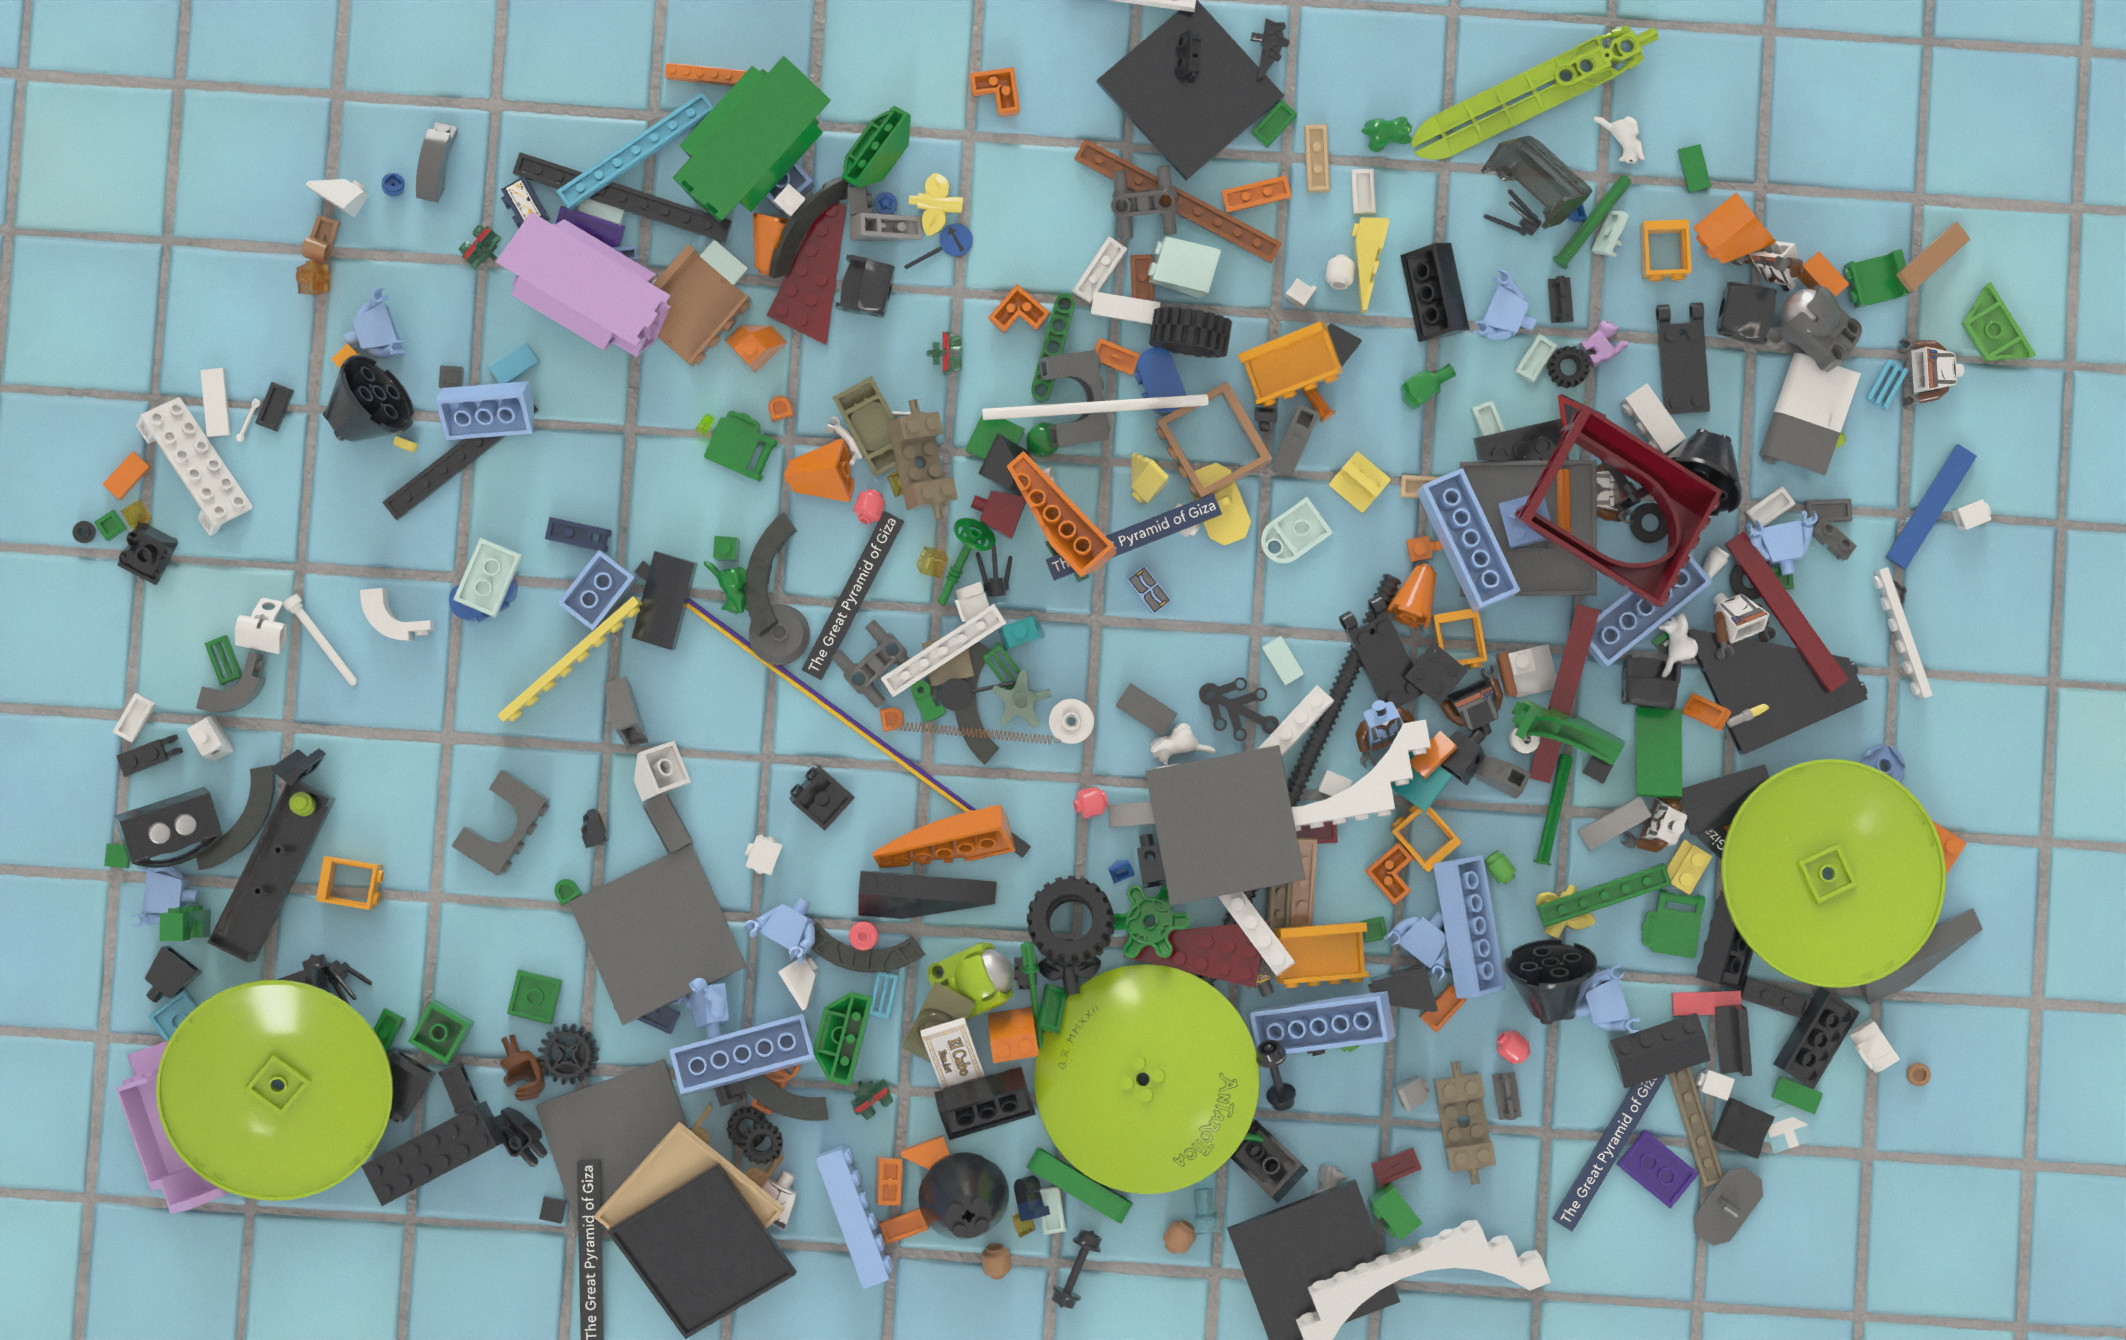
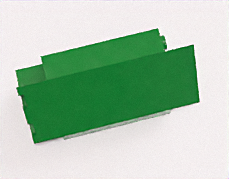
M785 56L768 73L764 69L759 71L754 66H751L679 145L690 158L672 178L693 201L719 222L738 203L752 212L821 136L823 132L817 126L820 122L816 117L831 100Z

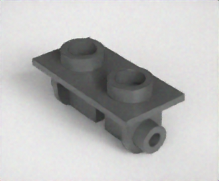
M1822 517L1817 525L1813 527L1812 538L1814 537L1822 545L1828 544L1829 546L1826 549L1836 556L1838 560H1847L1857 547L1856 544L1825 517Z
M1515 1072L1492 1075L1499 1120H1515L1517 1117H1522Z

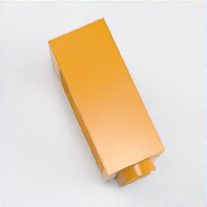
M1689 219L1644 221L1640 225L1642 279L1649 278L1650 282L1662 281L1663 278L1671 277L1672 281L1685 280V277L1692 273ZM1679 233L1681 269L1650 270L1649 234Z
M1472 609L1431 616L1435 643L1443 650L1444 645L1440 624L1471 619L1478 657L1457 661L1462 665H1468L1469 669L1482 667V662L1488 661L1479 611L1473 613Z
M1412 805L1408 809L1410 814L1405 818L1400 816L1391 824L1393 829L1390 832L1425 872H1429L1434 868L1433 863L1441 862L1462 842L1430 807L1426 814L1446 835L1448 840L1424 861L1399 832L1422 812L1417 806Z
M324 856L316 901L367 910L375 909V906H378L380 901L379 883H382L384 879L382 864ZM337 864L372 869L367 902L331 896Z

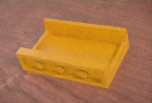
M1322 321L1238 354L1240 362L1245 364L1257 398L1255 403L1256 405H1263L1264 408L1276 404V399L1284 397L1286 400L1297 396L1296 391L1304 389L1306 392L1318 387L1317 383L1324 380L1326 383L1333 382L1339 379L1338 375L1343 373L1326 323Z
M1367 922L1273 929L1278 940L1296 962L1277 976V983L1285 984V988L1299 987L1298 983L1306 982V986H1319L1320 981H1328V984H1341V979H1349L1350 983L1363 982V978L1370 977L1369 972L1365 971L1363 932H1367Z

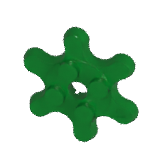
M1138 885L1131 886L1127 891V896L1131 901L1130 910L1125 914H1114L1115 930H1125L1129 934V940L1123 947L1124 955L1127 958H1135L1142 948L1149 945L1155 948L1156 954L1159 957H1169L1173 950L1168 940L1170 933L1176 929L1188 928L1191 923L1190 916L1187 913H1175L1171 910L1167 885H1164L1155 897H1147L1143 889ZM1150 917H1155L1156 925L1146 928V920Z

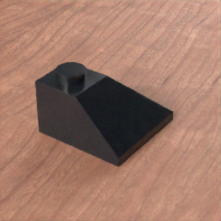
M997 433L978 474L1006 491L1023 497L1007 465L1023 451L1029 456V451Z

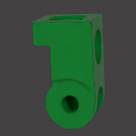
M919 680L912 685L911 693L925 722L930 723L947 713L943 705L936 706L931 696L932 690L930 685L923 680Z

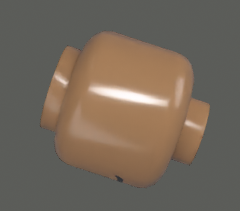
M1184 1219L1172 1221L1163 1234V1240L1166 1243L1165 1248L1172 1254L1177 1252L1186 1253L1196 1240L1195 1227Z
M989 1244L981 1253L982 1270L987 1276H991L992 1279H1002L1004 1275L1010 1272L1012 1267L1011 1254L1009 1249L1004 1247L1003 1244Z

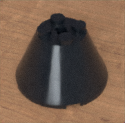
M353 355L343 362L327 408L323 412L324 418L329 422L334 430V435L340 441L346 439L351 442H357L401 433L409 429L413 424V421H411L414 414L413 404L403 385L388 369L384 372L375 365L377 361L366 356Z
M1697 429L1695 434L1690 436L1668 457L1723 491L1719 497L1721 499L1719 506L1711 512L1710 516H1718L1719 512L1723 511L1730 513L1740 505L1743 495L1734 449L1731 444L1732 440L1727 435H1719L1708 432L1705 429Z
M1562 940L1530 942L1512 950V955L1505 959V971L1530 1013L1540 1019V1023L1546 1025L1552 1024L1554 1021L1571 1020L1575 1017V1012L1597 969L1596 955L1589 948L1578 943H1574V946L1562 944Z
M970 1152L951 1154L934 1163L924 1179H922L918 1192L919 1207L927 1224L937 1233L952 1239L976 1238L993 1229L1004 1216L1009 1202L1007 1180L1002 1170L995 1163H992L980 1154Z

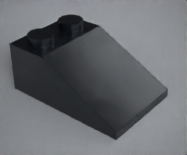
M1255 1119L1247 1133L1260 1135L1264 1138V1142L1243 1140L1230 1158L1276 1203H1279L1309 1170Z

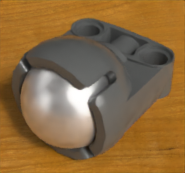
M1816 285L1811 289H1803L1792 293L1782 305L1781 320L1776 327L1784 340L1792 345L1799 346L1824 372H1830L1845 361L1862 334L1861 324L1841 309L1834 294L1822 285Z

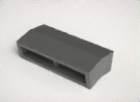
M1132 683L1129 684L1116 704V707L1162 737L1178 714Z
M667 792L642 805L668 854L693 842Z

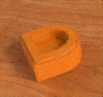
M776 396L770 401L768 408L772 422L794 416L791 403L787 398Z
M894 707L879 709L883 732L896 730L895 728L899 729L898 722H900V727L902 726L904 715L899 709Z

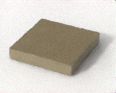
M939 639L922 643L923 650ZM967 648L929 673L931 687L941 686L953 678L964 680L975 677L970 649Z

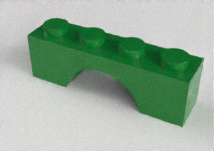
M203 905L168 908V912L160 913V941L190 940V938L210 937L211 910H203Z

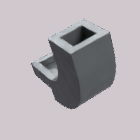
M436 122L433 129H428L418 161L416 198L439 202L445 190V166L448 153L458 134V127Z
M253 652L248 653L242 677L232 688L218 690L202 686L196 708L223 713L236 711L250 704L259 695L266 682V679L258 677V674L264 668V655Z

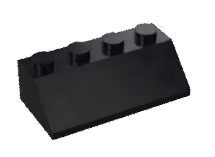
M1433 243L1400 255L1418 342L1453 336L1470 330L1452 244Z
M1720 891L1719 897L1716 900L1715 912L1710 921L1708 937L1703 946L1702 958L1697 967L1696 978L1742 991L1753 950L1738 932L1728 911L1724 893Z
M1697 1013L1610 1040L1608 1044L1624 1089L1711 1060L1705 1033Z
M1022 1067L1009 1069L1008 1071L934 1092L938 1112L949 1140L1036 1115Z

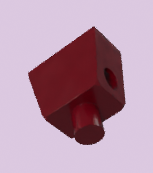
M991 491L988 499L975 495L971 508L982 512L980 522L1012 540L1026 500L1022 496Z

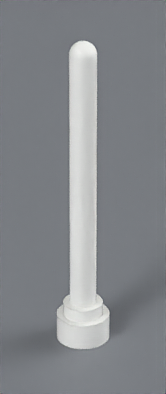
M298 594L284 601L282 604L288 612L296 614L351 686L356 685V677L303 610V601Z

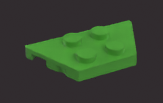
M1991 282L1987 283L1961 323L1984 362L2026 359L2036 356Z

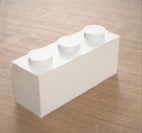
M1648 383L1621 401L1625 414L1628 417L1632 416L1636 422L1635 427L1641 435H1645L1649 440L1648 444L1661 453H1666L1686 439Z

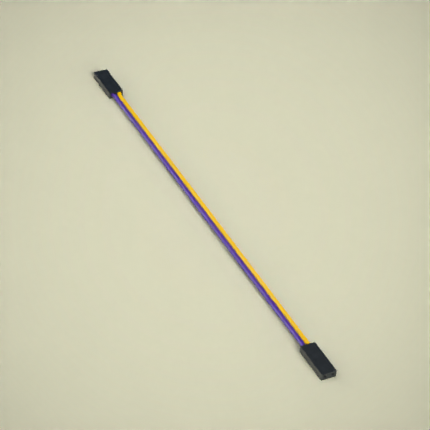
M642 561L634 572L647 581L650 565ZM688 599V609L964 812L977 810L784 667L761 660L752 650L750 642L693 600ZM1011 832L1016 850L1014 852L1023 858L1031 846Z

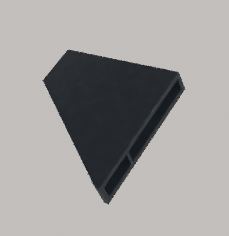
M1696 629L1688 630L1687 636L1694 639L1697 643L1698 652L1695 659L1715 703L1732 712L1729 718L1740 714L1748 708L1751 709L1761 704L1769 706V709L1762 714L1731 728L1726 721V727L1739 755H1745L1868 699L1866 696L1868 693L1867 688L1862 681H1859L1857 676V666L1847 657L1832 655L1849 681L1828 693L1797 648L1750 639H1742L1732 644L1727 641V644L1733 647L1734 653L1731 657L1727 658L1724 651L1725 658L1719 660L1716 656V651L1721 645L1717 642L1716 633Z

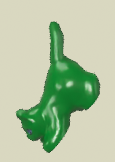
M1405 116L1388 121L1380 118L1369 120L1361 130L1363 134L1369 136L1370 142L1368 147L1374 152L1382 151L1389 143L1405 145L1412 140L1411 136H1409L1412 131V125Z
M705 561L704 566L717 577L718 583L726 595V603L721 607V610H727L734 614L742 613L744 610L748 611L744 591L747 571L742 567L719 570L713 563Z

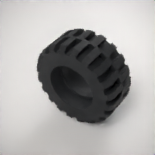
M1068 876V879H1062V877L1055 878L1056 882L1044 884V889L1041 892L1038 890L1034 894V901H1030L1028 907L1030 911L1027 914L1029 934L1039 952L1054 963L1059 962L1063 966H1068V964L1081 966V962L1085 961L1090 963L1094 961L1093 957L1104 953L1103 949L1105 946H1109L1111 935H1114L1115 916L1111 903L1105 892L1101 891L1097 884L1094 882L1090 883L1086 878L1076 879L1075 876ZM1066 902L1083 903L1092 914L1090 930L1083 937L1074 941L1059 939L1054 935L1050 927L1052 913L1057 907Z

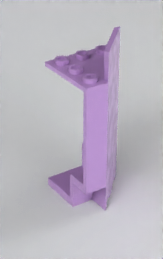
M530 212L496 261V263L517 275L512 283V286H514L512 296L602 350H606L614 343L635 357H638L655 343L671 308L667 304L670 295L652 284L656 276L655 273L565 219L557 224H551Z
M168 1040L128 1054L127 1057L134 1077L123 1080L124 1085L117 1087L116 1091L150 1189L153 1191L162 1188L170 1214L195 1208L230 1192L216 1187L194 1172L180 1158L165 1134L157 1108L156 1081L160 1060L169 1042Z

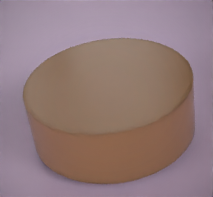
M1913 1063L1908 1066L1906 1078L1911 1084L1923 1086L1930 1080L1931 1073L1926 1065Z

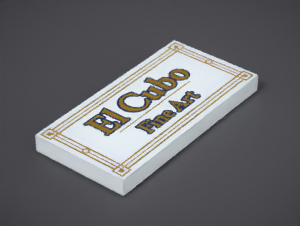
M965 1018L920 1031L942 1090L986 1077Z

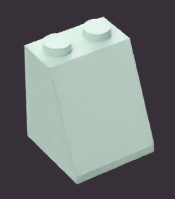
M1166 236L1156 244L1154 254H1157L1155 263L1152 262L1148 270L1149 282L1186 295L1201 298L1209 293L1221 250Z

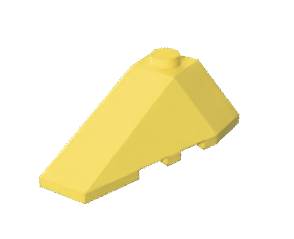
M1361 217L1359 223H1354L1351 236L1355 237L1354 252L1360 313L1365 314L1368 308L1374 285L1373 277L1376 275L1379 265L1378 256L1383 248L1390 220L1388 218Z
M1134 452L1131 456V490L1133 491L1131 495L1138 503L1144 502L1147 505L1166 487L1169 476L1152 459L1144 458L1142 455Z

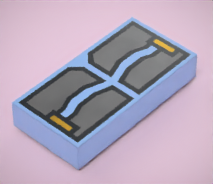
M1145 565L1127 578V581L1153 615L1172 601Z

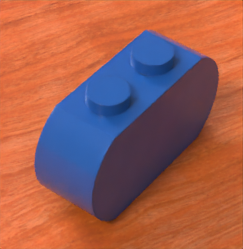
M1154 347L1147 349L1140 355L1136 366L1137 372H1134V376L1138 385H1143L1145 391L1142 393L1143 398L1186 396L1175 363L1168 350ZM1180 407L1152 409V411L1166 416Z
M515 578L511 582L499 612L510 606L509 603L516 598L518 585ZM459 585L451 590L449 605L456 616L468 621L477 620L478 623L490 617L486 613L453 600Z

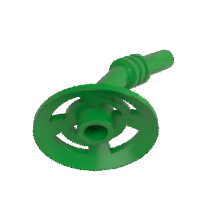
M961 518L954 524V533L964 546L954 566L950 567L949 576H946L947 581L937 601L942 606L946 605L955 583L959 582L957 579L961 578L959 574L963 573L961 570L971 550L988 551L996 543L993 532L980 521L971 518ZM988 539V545L985 547L984 545Z

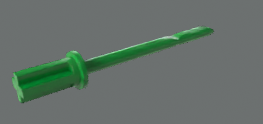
M1025 941L1024 944H1020L1023 961L1021 970L1023 973L1028 974L1038 1047L1041 1049L1043 1035L1042 1029L1036 1028L1039 1004L1034 974L1039 971V966L1036 963L1034 942Z

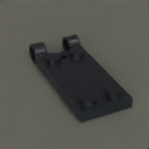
M1703 302L1690 303V323L1670 324L1671 310L1669 304L1656 306L1663 406L1670 415L1710 411ZM1679 330L1684 331L1683 336L1679 335Z
M1376 595L1367 601L1375 618L1358 627L1353 613L1347 611L1339 616V621L1378 700H1382L1385 703L1393 702L1397 708L1424 692L1405 677L1413 667V664L1386 611L1385 602L1381 596ZM1371 628L1374 629V633H1373V634H1370V633H1369V630H1370Z

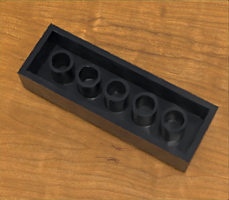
M484 1101L367 1162L361 1167L381 1206H384L506 1142V1139L487 1102Z

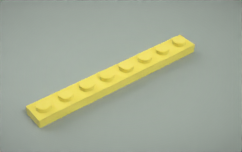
M634 596L630 598L498 714L499 718L503 722L510 720L514 722L522 715L521 710L526 706L531 707L539 700L538 695L543 691H550L556 685L555 680L560 676L564 678L573 670L571 666L577 661L579 663L583 662L590 655L588 652L594 646L598 648L607 640L605 637L611 631L616 633L624 625L622 622L627 617L631 619L641 611L639 607L643 604L640 599Z

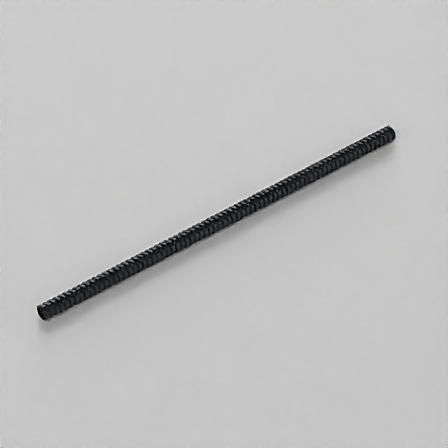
M1383 574L1382 577L1384 579L1379 582L1380 587L1376 589L1378 592L1374 593L1373 596H1381L1388 608L1392 601L1391 599L1395 597L1394 592L1398 591L1397 586L1401 585V581L1392 575ZM1369 606L1367 608L1369 611L1364 614L1366 618L1362 619L1363 624L1375 618ZM1371 628V629L1369 630V633H1370V634H1373V633H1374V629ZM1350 645L1351 650L1347 651L1348 656L1344 658L1345 663L1341 664L1342 669L1338 670L1339 676L1335 677L1336 682L1332 683L1333 689L1329 690L1331 692L1329 696L1334 702L1315 722V727L1311 729L1313 732L1312 734L1309 733L1308 736L1310 738L1306 740L1307 745L1303 746L1302 749L1304 751L1299 754L1301 758L1297 759L1298 764L1293 767L1295 771H1292V777L1288 778L1289 783L1287 786L1291 807H1298L1297 801L1300 802L1301 799L1299 797L1304 794L1302 792L1303 788L1306 789L1307 786L1305 784L1310 781L1308 778L1313 774L1311 771L1316 768L1314 765L1319 761L1317 758L1318 756L1321 757L1322 754L1320 752L1325 749L1323 745L1327 744L1328 741L1326 739L1331 736L1329 732L1333 731L1332 726L1336 725L1337 722L1335 720L1339 718L1338 713L1342 712L1341 707L1345 705L1344 700L1348 699L1347 694L1351 693L1350 687L1354 686L1353 681L1357 680L1356 674H1359V668H1362L1352 645ZM1259 889L1244 892L1252 904V898L1256 897L1255 892L1259 891ZM1226 912L1225 915L1227 917L1222 920L1224 922L1223 925L1238 924L1230 912ZM1199 975V978L1213 987L1215 986L1213 982L1217 981V979Z

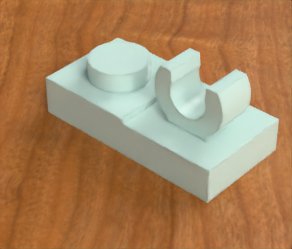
M1610 210L1591 251L1595 254L1616 257L1617 254L1613 252L1614 246L1622 245L1617 239L1624 230L1629 215L1624 211Z

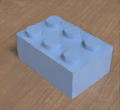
M598 550L557 604L594 631L610 617L638 581V578L603 551Z

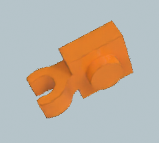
M1429 536L1406 540L1410 562L1432 559L1433 551L1444 550L1439 540L1430 542Z

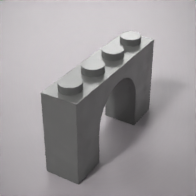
M1097 350L1038 358L1042 381L1071 378L1083 387L1086 394V402L1105 401L1102 392L1104 382L1102 377H1100L1099 371L1101 361ZM1105 412L1085 413L1072 422L1048 425L1051 448L1109 440L1110 425L1106 420Z
M506 770L499 772L489 790L508 801L514 807L518 823L513 835L507 840L497 843L486 839L469 827H463L452 844L453 848L496 876L502 873L506 874L513 864L511 859L515 854L518 855L525 846V843H523L527 835L531 836L537 828L535 822L539 816L543 817L550 807L548 805L549 798Z

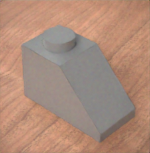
M1418 1075L1393 1086L1402 1108L1407 1112L1429 1099L1427 1092H1430V1088L1426 1080H1421Z

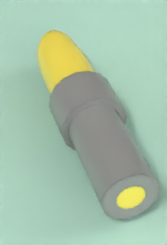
M1761 704L1751 709L1748 708L1740 714L1729 718L1727 724L1731 728L1744 721L1747 722L1767 711L1769 706Z

